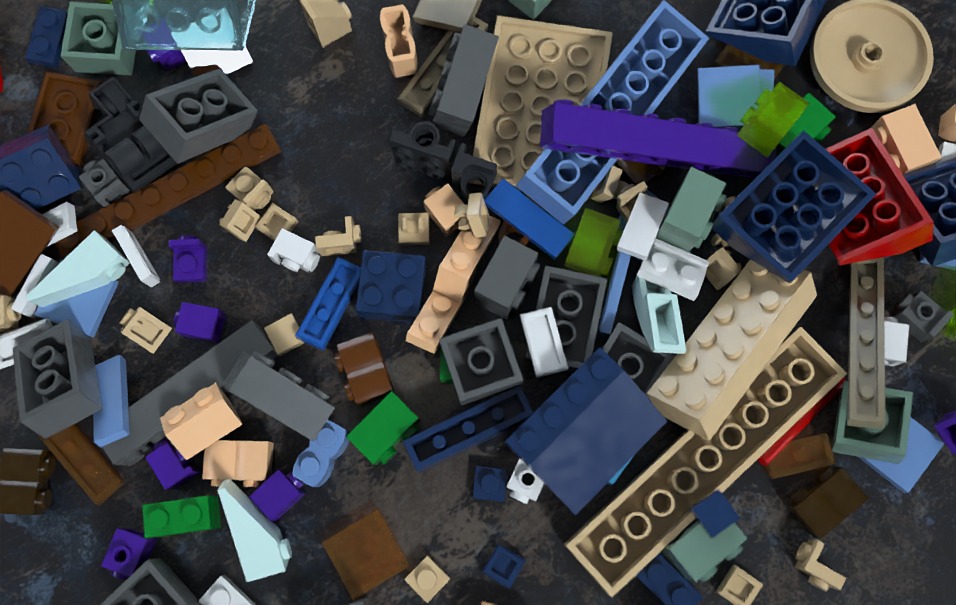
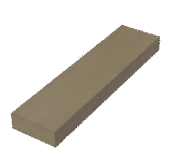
M477 17L474 18L471 27L486 32L488 24ZM448 30L397 98L398 103L421 118L431 107L437 89L442 91L441 88L437 87L445 62L448 61L445 59L454 33L460 34L459 32Z

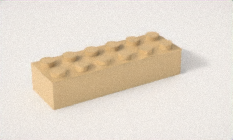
M750 259L685 343L686 352L684 354L677 353L647 392L650 401L663 417L710 441L816 298L817 293L811 272L803 270L789 284Z

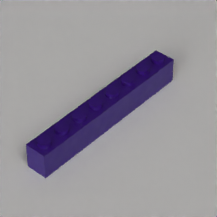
M564 99L555 100L553 104L543 109L541 114L540 148L688 170L693 167L702 172L755 179L776 158L777 138L766 137L764 132L761 131L742 133L736 127L717 129L712 128L713 125L711 123H696L692 125L686 124V120L681 118L662 120L658 119L659 116L656 114L631 115V111L626 109L606 111L602 110V106L596 104H588L581 107L575 106L572 101Z

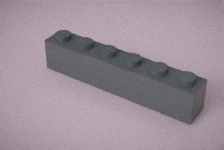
M251 320L128 408L130 435L102 447L112 463L124 466L134 465L145 456L143 452L160 441L167 439L160 417L164 416L172 407L179 406L194 397L199 390L217 383L223 393H227L228 390L222 383L242 352L251 355L253 351H256L275 363L274 358L278 354L260 326Z

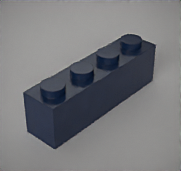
M519 385L408 438L403 443L416 471L421 473L523 424L533 414V411Z

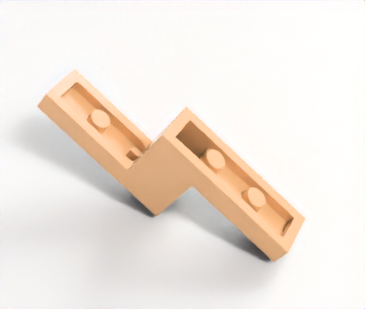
M489 216L487 236L475 238L471 228L461 230L440 264L433 291L409 329L405 341L435 354L440 345L439 339L444 338L470 292L477 267L497 234L501 220Z

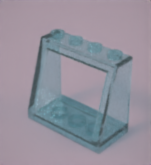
M112 0L123 49L243 51L256 0Z

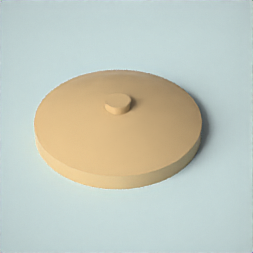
M851 0L839 5L820 23L814 33L810 46L812 71L821 88L836 102L860 112L881 113L903 106L925 86L933 67L932 43L922 23L907 9L887 0Z

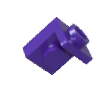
M181 235L178 237V240H169L168 247L173 250V281L176 283L207 281V246L193 235Z

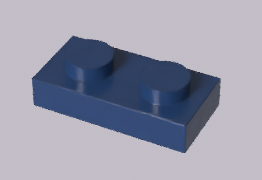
M40 6L25 59L30 64L58 68L68 11Z
M660 553L635 575L664 605H697L703 599V596Z

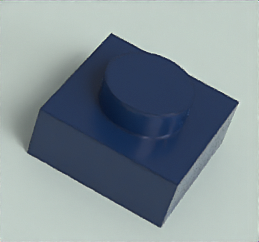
M476 466L473 498L505 502L508 469Z

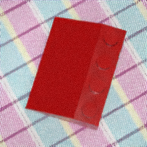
M872 128L826 148L831 155L876 193L873 199L828 244L839 265L902 254L933 241V220Z

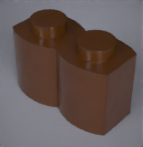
M372 332L337 345L339 353L335 354L334 357L339 371H345L347 374L348 382L344 383V387L350 401L355 400L357 405L362 406L386 397L391 391L395 394L380 347Z

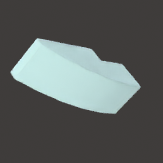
M637 276L631 285L633 300L642 332L652 352L684 354L686 352V345L677 295L671 294L670 290Z

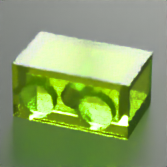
M779 82L771 92L768 89L764 90L755 102V105L758 106L757 109L751 106L740 120L744 126L737 136L768 157L810 103Z
M585 208L564 267L587 275L601 277L604 274L607 276L614 259L608 257L612 245L618 246L624 229L619 228L621 220Z

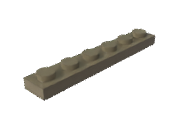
M884 257L849 264L847 425L883 429L885 425Z

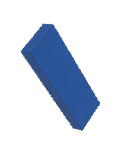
M504 179L498 183L484 200L490 210L554 260L575 235Z
M340 257L336 258L295 335L296 339L322 351L325 350L359 285L361 267Z

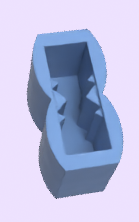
M327 420L314 442L310 440L309 447L297 458L293 467V476L311 487L323 485L333 471L334 460L347 448L349 440L346 436L350 432Z

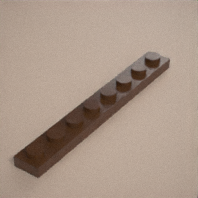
M265 123L154 181L136 193H132L76 222L77 232L55 242L64 260L93 231H96L111 242L116 239L112 230L118 226H125L132 231L231 179L245 166L251 168L282 151Z

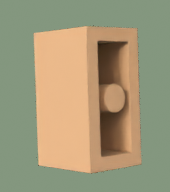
M915 104L882 116L871 127L902 174L933 165L942 158Z
M217 383L199 390L194 397L179 406L172 407L164 416L160 417L165 436L186 460L242 425L235 407Z

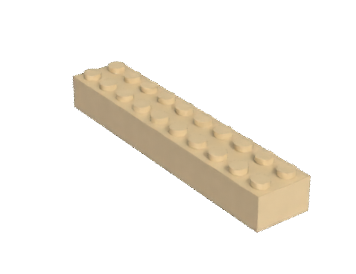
M802 327L790 332L710 441L686 429L563 545L609 596L613 597L695 519L690 508L716 490L725 491L847 373Z

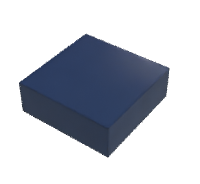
M720 490L714 491L690 508V511L710 538H714L740 519Z
M498 543L482 572L510 589L526 560Z

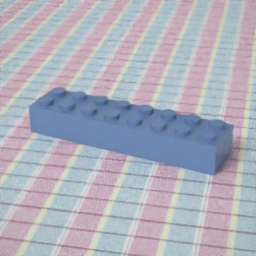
M663 0L579 106L596 104L602 106V110L606 111L626 109L631 111V115L652 114L709 40V37ZM544 149L516 184V187L559 222L565 224L578 212L617 159Z

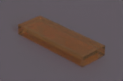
M75 424L46 439L38 434V437L96 505H101L125 484Z

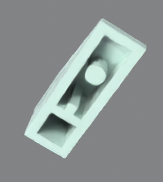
M93 231L25 298L29 302L41 307L54 304L117 280L124 274L130 261L105 237Z
M231 479L223 480L218 493L246 581L250 582L286 571L289 558H292L288 539L282 538L280 529L269 520Z

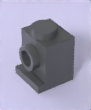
M104 159L100 161L93 160L87 163L83 168L84 173L79 176L96 201L103 207H107L132 193L130 188Z
M920 291L914 295L911 293L906 294L897 303L896 307L899 310L892 318L898 319V323L909 325V333L920 342L934 338L954 314L950 311H945L924 292Z

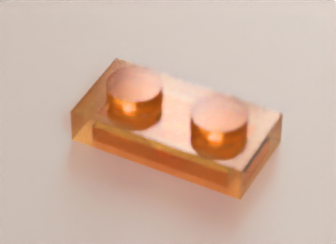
M827 433L791 441L767 466L770 479L835 465L836 462Z

